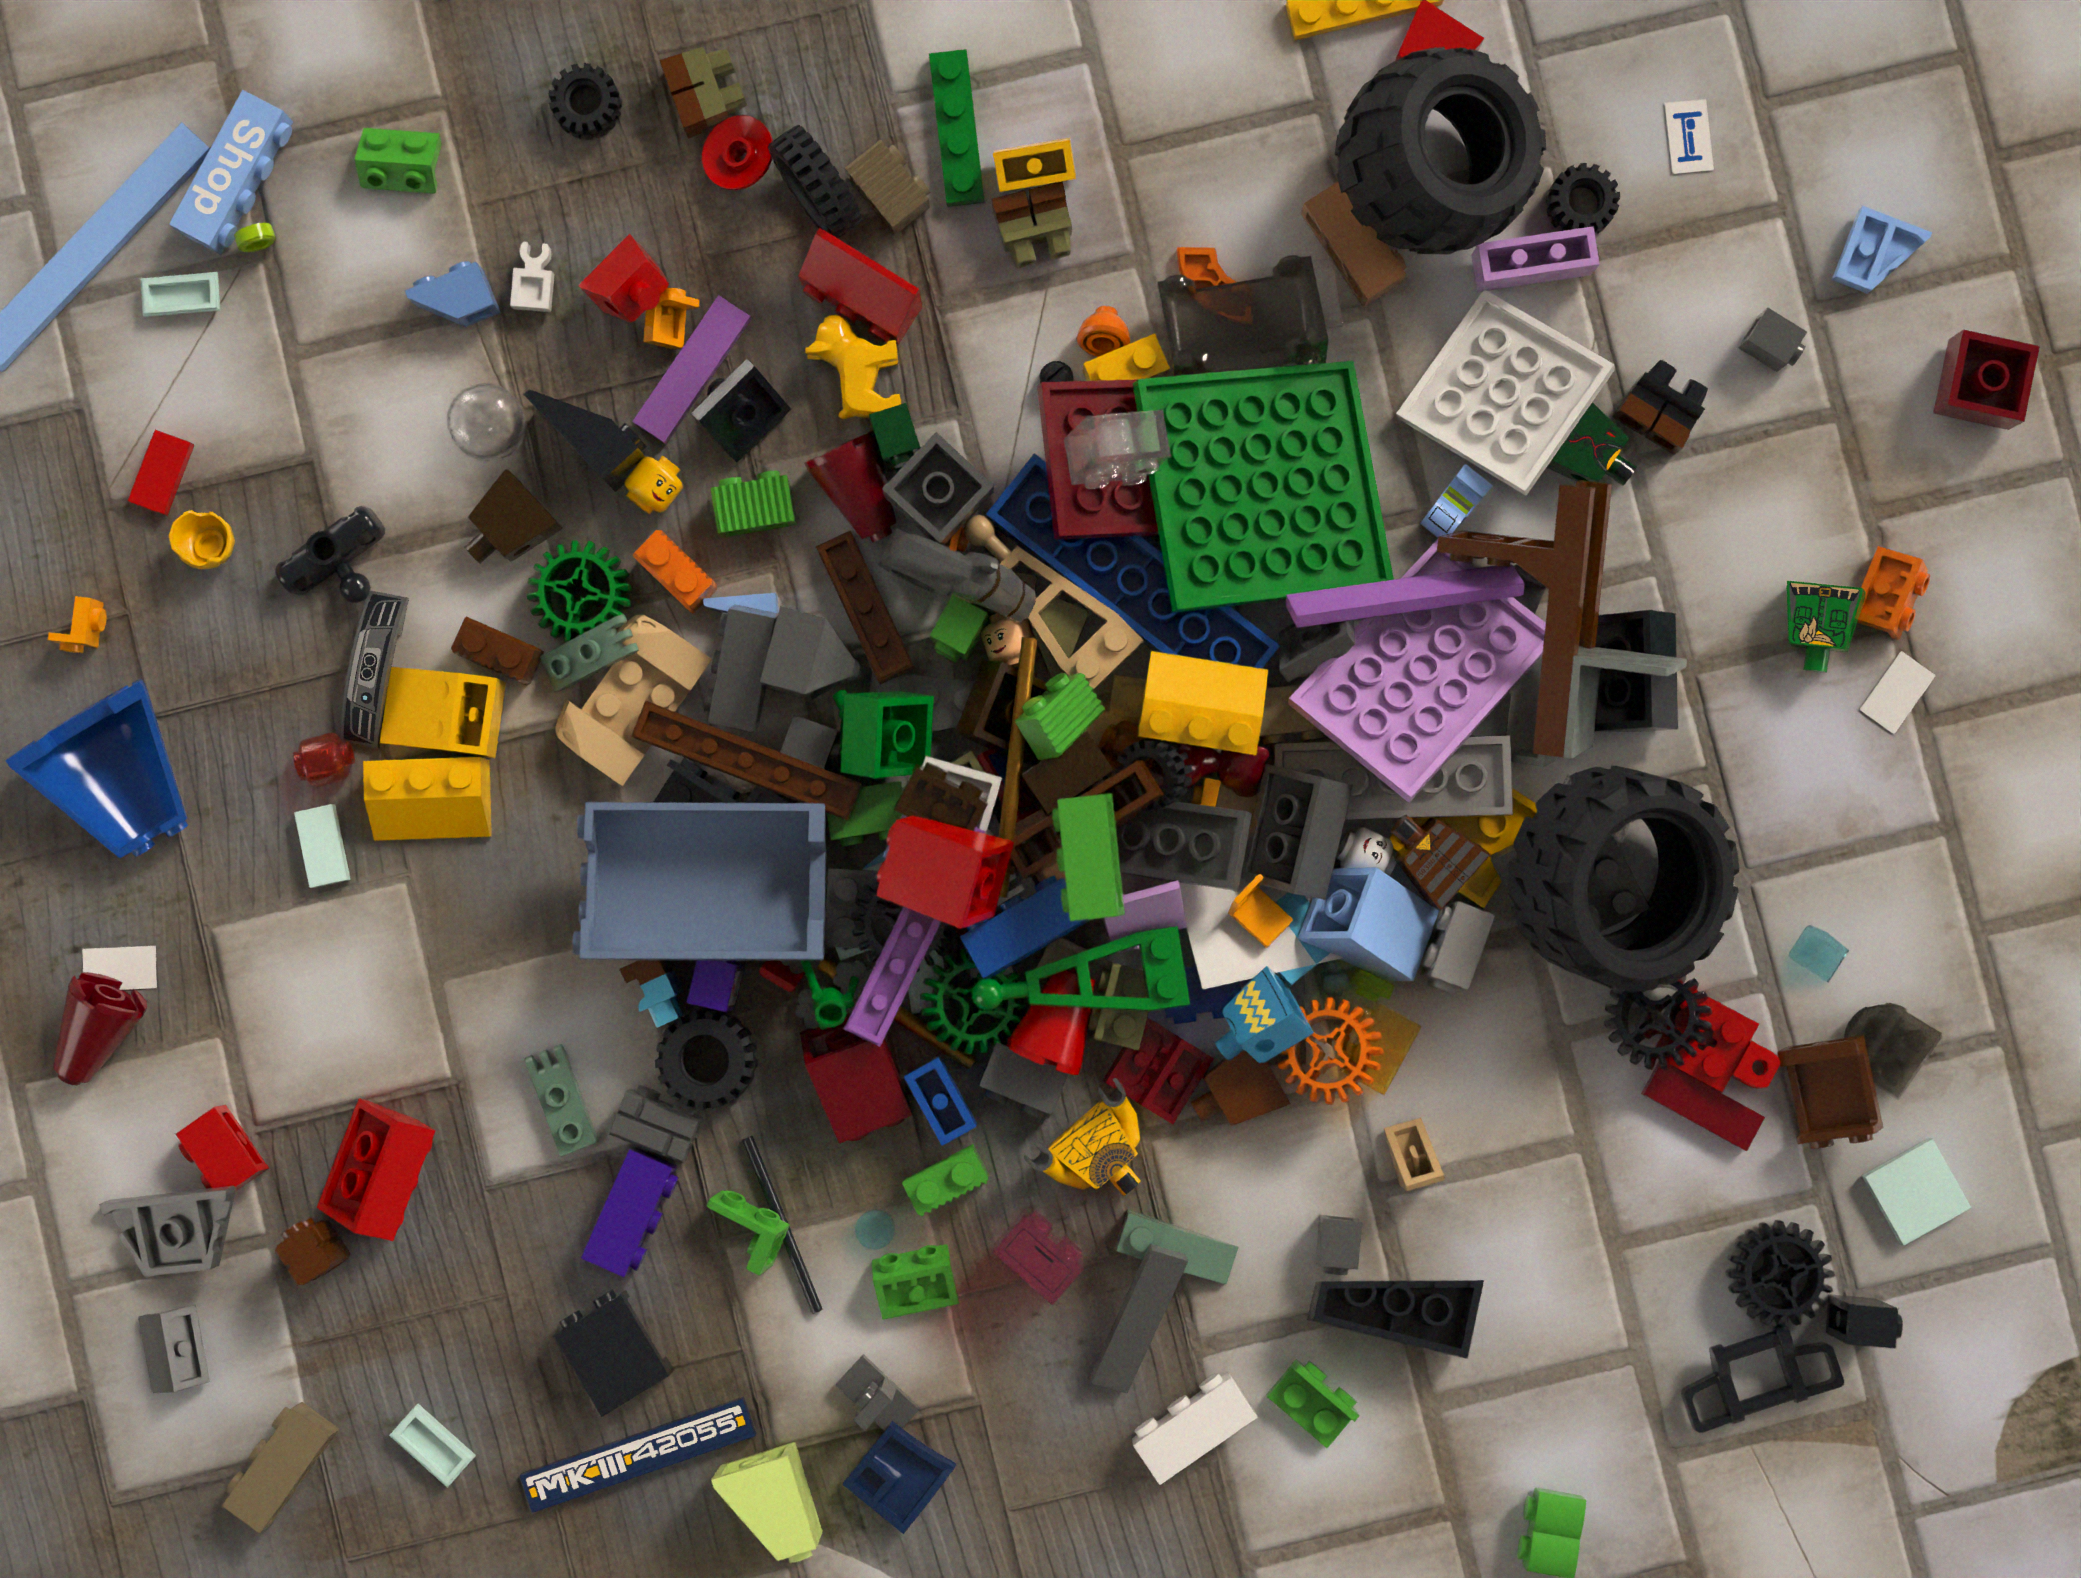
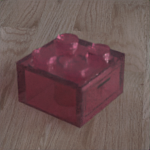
M1024 1209L994 1243L993 1253L1053 1305L1084 1270L1083 1259H1081L1083 1256L1082 1250L1067 1236H1064L1062 1240L1051 1232L1053 1224L1038 1210L1031 1214Z

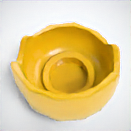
M192 510L184 512L172 523L168 535L171 549L183 563L196 569L219 567L220 564L225 563L232 555L235 544L231 526L212 511L209 513H197Z

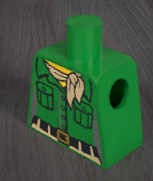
M1787 581L1789 644L1792 647L1806 648L1803 670L1827 673L1830 651L1848 652L1866 592L1864 588Z

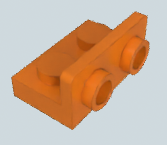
M1878 546L1861 588H1864L1866 595L1857 623L1888 632L1890 637L1896 640L1900 639L1903 631L1908 632L1915 618L1916 610L1912 608L1917 596L1925 594L1930 582V574L1927 573L1928 569L1923 559Z

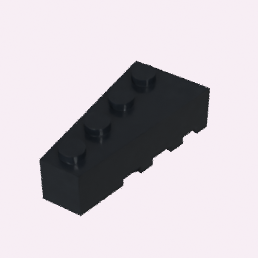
M1484 1280L1315 1282L1307 1320L1468 1359Z

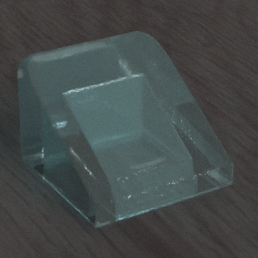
M1808 925L1788 956L1808 971L1829 983L1849 950L1828 932Z

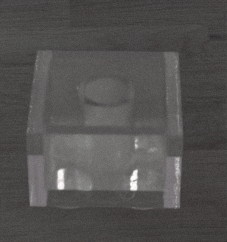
M1163 410L1087 416L1064 438L1071 484H1085L1087 489L1105 487L1109 485V481L1123 480L1124 485L1143 483L1149 474L1158 471L1159 466L1171 457Z

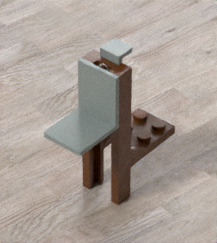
M1581 480L1576 482V486L1569 484L1559 485L1554 540L1464 530L1438 536L1437 552L1449 553V560L1473 562V558H1487V564L1493 566H1511V563H1516L1549 589L1533 750L1521 749L1513 753L1511 762L1545 767L1555 762L1556 757L1572 759L1593 748L1601 668L1669 676L1687 666V659L1595 647L1612 483Z

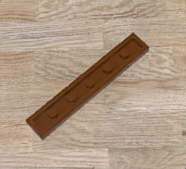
M645 701L631 736L642 742L801 803H824L825 812L847 821L850 820L863 784L648 701Z

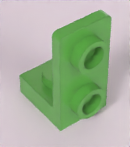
M722 1190L709 1198L706 1205L709 1209L756 1232L747 1250L751 1257L746 1269L760 1276L772 1267L790 1224L781 1220L780 1216L770 1209L757 1208L747 1203L744 1196L734 1191Z

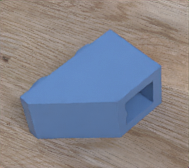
M469 261L460 262L450 267L449 273L437 278L435 276L420 278L413 283L414 287L405 290L407 298L416 307L464 327L501 313L486 274L477 262L472 264Z

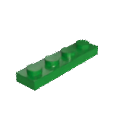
M967 49L929 53L947 207L985 203Z

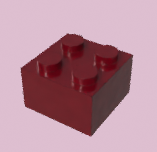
M1963 329L1948 339L1933 414L2010 430L2023 423L2026 417L2040 346Z

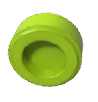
M269 223L252 224L241 228L234 234L238 249L242 252H255L265 249L276 240L272 225Z

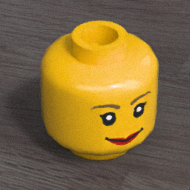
M661 456L658 461L652 457L642 458L625 480V486L629 490L626 497L649 515L653 510L659 513L666 511L683 489L681 480L676 476L680 469L664 456Z

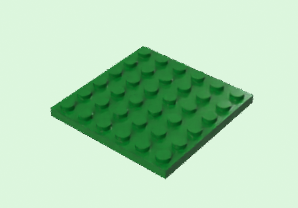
M1354 360L1137 379L1133 383L1173 613L1286 600V595L1394 580Z

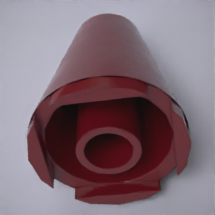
M874 430L804 463L808 472L861 539L870 537L872 543L893 533L890 526L896 524L897 521L893 504L883 496L882 489L888 482Z
M84 972L80 974L78 979H76L75 975L71 978L53 1065L61 1081L70 1085H80L92 1080L144 1016L147 1009V1001L138 991L133 989L130 995L119 989L123 982L96 973Z

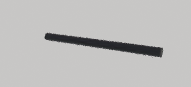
M753 1135L743 1139L742 1142L770 1210L776 1212L781 1220L788 1223ZM789 1226L783 1243L810 1310L814 1314L823 1310Z

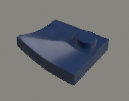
M892 1421L846 1477L842 1485L904 1534L954 1470L956 1463L929 1448Z

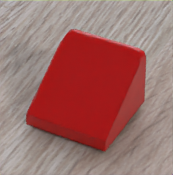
M766 961L759 970L760 976L788 992L796 991L805 976V972L800 974L792 973L789 966L783 965L782 961Z

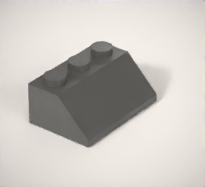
M1266 764L1247 840L1241 878L1253 881L1260 873L1264 877L1262 885L1292 894L1326 900L1353 785Z

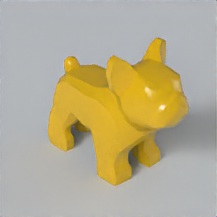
M829 315L824 318V321L818 326L815 341L805 348V353L807 354V359L824 360L837 369L840 376L843 409L838 414L839 418H870L869 414L900 405V394L883 398L873 391L878 377V370L898 365L896 340L888 341L883 346H877L865 339L859 338L852 331L851 325L845 318L838 315Z

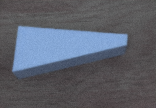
M776 593L703 599L706 609L722 613H728L729 608L733 605L779 613L778 595Z

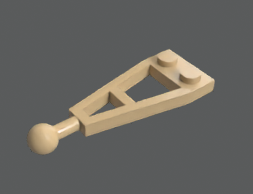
M976 515L967 521L964 533L966 539L971 544L984 546L1001 565L1010 570H1013L1022 563L1051 583L1036 598L1028 620L1060 669L1067 676L1078 673L1084 674L1085 680L1089 681V686L1094 691L1144 643V640L1115 611L1017 546L1011 552L995 536V526L991 519L983 515ZM1062 592L1106 621L1069 659L1039 615Z

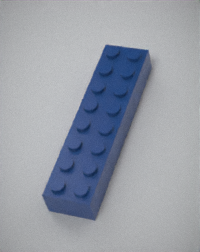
M1035 453L986 513V517L991 519L995 528L1019 547L1115 611L1144 640L1143 644L1152 651L1262 669L1280 647L1277 642L1230 606L1173 613L1163 555L1141 536L1055 540L1046 462Z

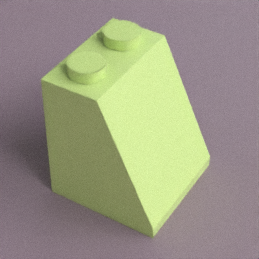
M795 1442L720 1465L711 1479L713 1488L777 1561L788 1558L790 1563H794L813 1555L811 1550L817 1548L822 1535V1528Z

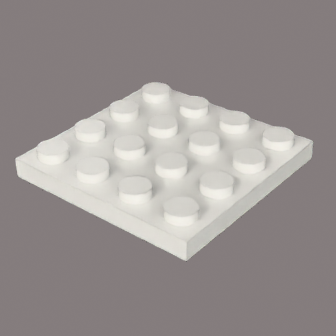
M1484 289L1396 414L1399 420L1526 496L1615 371V366L1610 361Z

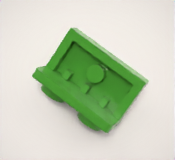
M363 128L354 159L360 186L366 189L436 193L435 168L442 146L440 133Z

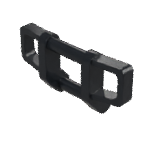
M1776 1325L1772 1327L1771 1332L1725 1347L1722 1344L1709 1347L1713 1373L1685 1386L1681 1390V1396L1692 1428L1698 1433H1703L1728 1423L1735 1424L1744 1421V1416L1792 1400L1795 1403L1808 1400L1810 1396L1840 1388L1844 1385V1378L1835 1351L1831 1345L1825 1342H1818L1794 1347L1787 1325L1785 1327ZM1775 1347L1787 1385L1739 1401L1731 1377L1729 1362ZM1824 1352L1831 1372L1830 1379L1805 1387L1795 1356ZM1717 1383L1727 1413L1705 1421H1699L1693 1403V1396L1697 1392Z

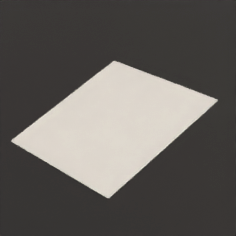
M1240 878L1238 891L1179 882L1187 932L1203 989L1252 979L1266 966L1274 973L1316 964L1290 926L1268 948H1265L1228 914L1233 900L1252 881ZM1262 884L1259 887L1274 902H1277L1288 893ZM1305 896L1307 900L1311 903L1313 897ZM1330 953L1319 963L1337 960L1343 957Z

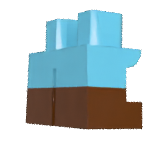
M638 960L619 969L625 983L638 980L645 995L639 1002V1012L648 1008L657 1028L684 1015L676 997L677 994L683 992V989L669 960Z

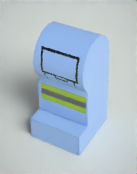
M1465 464L1420 524L1437 538L1438 536L1453 533L1493 485Z

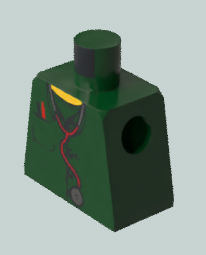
M1592 402L1546 468L1576 482L1581 480L1600 482L1606 474L1624 486L1634 473L1636 466L1618 455L1627 443L1628 436Z

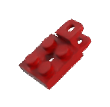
M1708 997L1699 1006L1705 1005L1712 1008L1713 1013L1709 1016L1701 1017V1020H1706L1712 1024L1711 1031L1713 1032L1712 1038L1716 1041L1715 1046H1706L1704 1050H1700L1697 1047L1699 1043L1694 1041L1691 1046L1697 1051L1698 1055L1693 1058L1684 1051L1681 1053L1685 1064L1678 1066L1672 1057L1669 1058L1670 1065L1723 1093L1731 1077L1752 1088L1768 1087L1781 1062L1772 1051L1751 1041L1759 1023ZM1686 1000L1680 1005L1682 1009L1675 1018L1676 1027L1682 1034L1689 1020V1008ZM1667 1024L1665 1028L1670 1030L1671 1027ZM1662 1034L1655 1047L1667 1046L1673 1043V1041L1667 1035ZM1755 1061L1761 1062L1764 1067L1761 1075L1755 1074L1752 1069Z

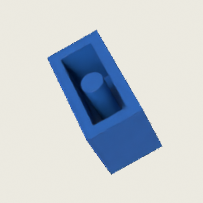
M941 1056L904 1076L942 1146L977 1127L978 1123Z

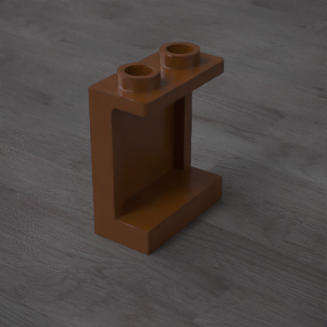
M1864 1035L1788 1046L1777 1052L1781 1062L1780 1067L1786 1066L1800 1128V1134L1796 1136L1798 1144L1809 1143L1810 1149H1819L1833 1146V1139L1847 1137L1851 1144L1873 1140V1134L1884 1128Z

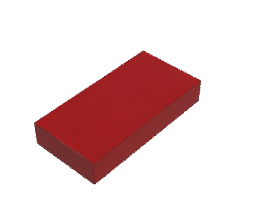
M154 430L128 502L168 516L195 445L186 440Z

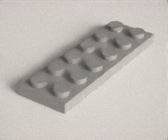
M1510 736L1468 737L1410 802H1407L1335 742L1274 744L1275 766L1353 785L1345 820L1400 819L1406 814L1410 818L1513 815Z

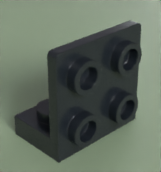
M685 758L680 763L670 759L666 766L673 769V772L653 801L654 803H741L737 801L741 793L718 779L713 784L705 780L708 772Z

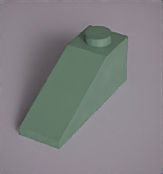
M1127 1209L1115 1245L1116 1251L1143 1260L1150 1244L1186 1254L1188 1263L1184 1273L1222 1284H1227L1239 1248L1238 1246Z

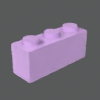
M1594 226L1485 242L1476 246L1471 254L1477 292H1482L1484 289L1489 291L1589 276L1600 264Z

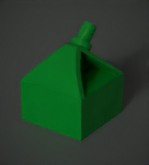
M840 690L833 695L832 698L840 710L838 716L841 719V772L870 778L912 775L915 764L923 765L925 756L931 757L934 696L905 691L847 693L846 690Z

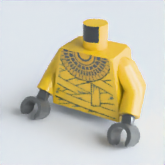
M1117 1078L1112 1079L1116 1085L1115 1090L1111 1093H1104L1100 1086L1098 1093L1102 1099L1048 1146V1149L1041 1142L1034 1144L1041 1150L1040 1155L1035 1159H1030L1027 1155L1024 1156L1026 1162L1034 1170L1043 1171L1056 1182L1081 1190L1091 1186L1097 1190L1110 1180L1123 1196L1141 1182L1127 1165L1138 1154L1135 1149L1140 1141L1137 1113L1127 1099L1125 1090Z

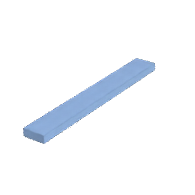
M181 123L0 312V372H3L203 163L210 148L186 125Z

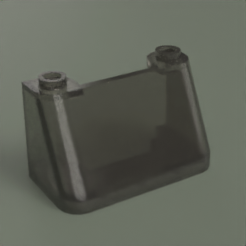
M1290 255L1280 259L1273 268L1272 276L1206 288L1197 289L1195 281L1184 275H1173L1164 281L1157 282L1171 376L1326 363L1329 339L1311 256L1300 257Z

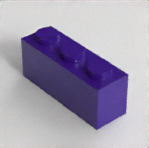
M637 1147L629 1149L581 1259L622 1277L628 1275L631 1269L638 1271L647 1252V1249L641 1247L647 1233L654 1235L663 1213L657 1211L663 1197L668 1199L671 1197L677 1185L679 1177L673 1175L677 1165Z

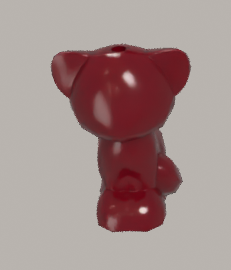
M1179 743L1182 747L1177 752L1179 754L1187 752L1189 756L1188 759L1183 760L1184 765L1192 764V772L1185 774V776L1192 778L1191 785L1185 788L1192 787L1205 775L1217 773L1220 783L1224 787L1231 789L1239 797L1249 798L1257 795L1258 784L1263 777L1265 762L1269 757V751L1266 748L1258 746L1256 755L1226 750H1222L1219 753L1213 748ZM1153 760L1151 772L1160 774L1164 778L1161 766Z

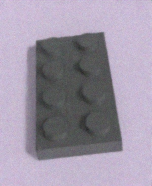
M1176 801L1159 810H1140L1138 816L1116 829L1120 873L1168 881L1178 880L1181 883L1238 891L1252 813Z

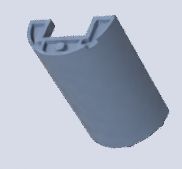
M585 802V815H578L577 834L578 838H584L588 849V863H581L580 883L581 886H587L586 901H580L579 903L581 931H574L573 953L574 955H580V960L824 961L823 942H825L826 814L824 803Z

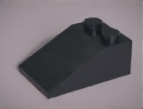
M529 389L523 394L615 492L625 484L626 478L641 459L646 457L642 451L647 446L626 423L619 428L610 418Z

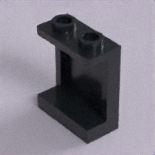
M612 1289L593 1301L596 1307L594 1310L584 1316L578 1310L559 1322L562 1329L553 1335L601 1417L662 1381L674 1371L668 1358L662 1359L629 1304L627 1298L630 1296L626 1290L616 1295Z

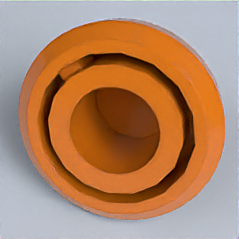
M1100 306L1095 310L1094 314L1087 317L1081 324L1077 334V343L1088 354L1099 357L1130 344V333L1127 325L1118 316L1115 308Z

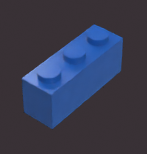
M1055 875L1035 885L1036 893L1023 900L1021 895L1016 896L1000 906L1002 913L990 920L986 919L966 927L968 933L960 938L983 979L994 977L1090 921V919L1070 921L1069 912L1065 913L1063 911L1061 890L1062 888H1067L1066 878L1062 877L1057 880Z

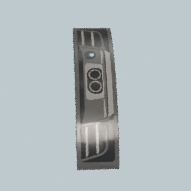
M370 591L369 596L366 598L347 671L341 713V742L380 748L384 716L383 708L398 635L402 636L409 601L408 597Z

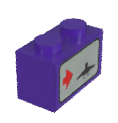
M697 960L687 1003L724 1012L734 1010L745 964L736 963V960Z

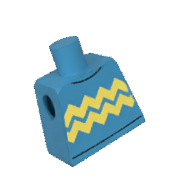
M1266 966L1224 1007L1222 1013L1231 1030L1218 1039L1215 1045L1228 1061L1245 1050L1258 1063H1264L1309 1037L1314 1032L1288 985Z

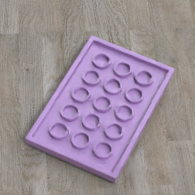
M1437 539L1402 578L1473 569L1475 567L1469 562L1449 560V553L1437 552ZM1514 597L1363 618L1354 628L1355 645L1345 655L1339 658H1331L1320 664L1290 696L1288 704L1402 798L1410 802L1542 657L1546 623Z

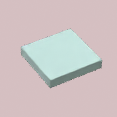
M1931 1138L1922 1141L1862 1175L1864 1182L1899 1244L1903 1246L1972 1208L1937 1145Z

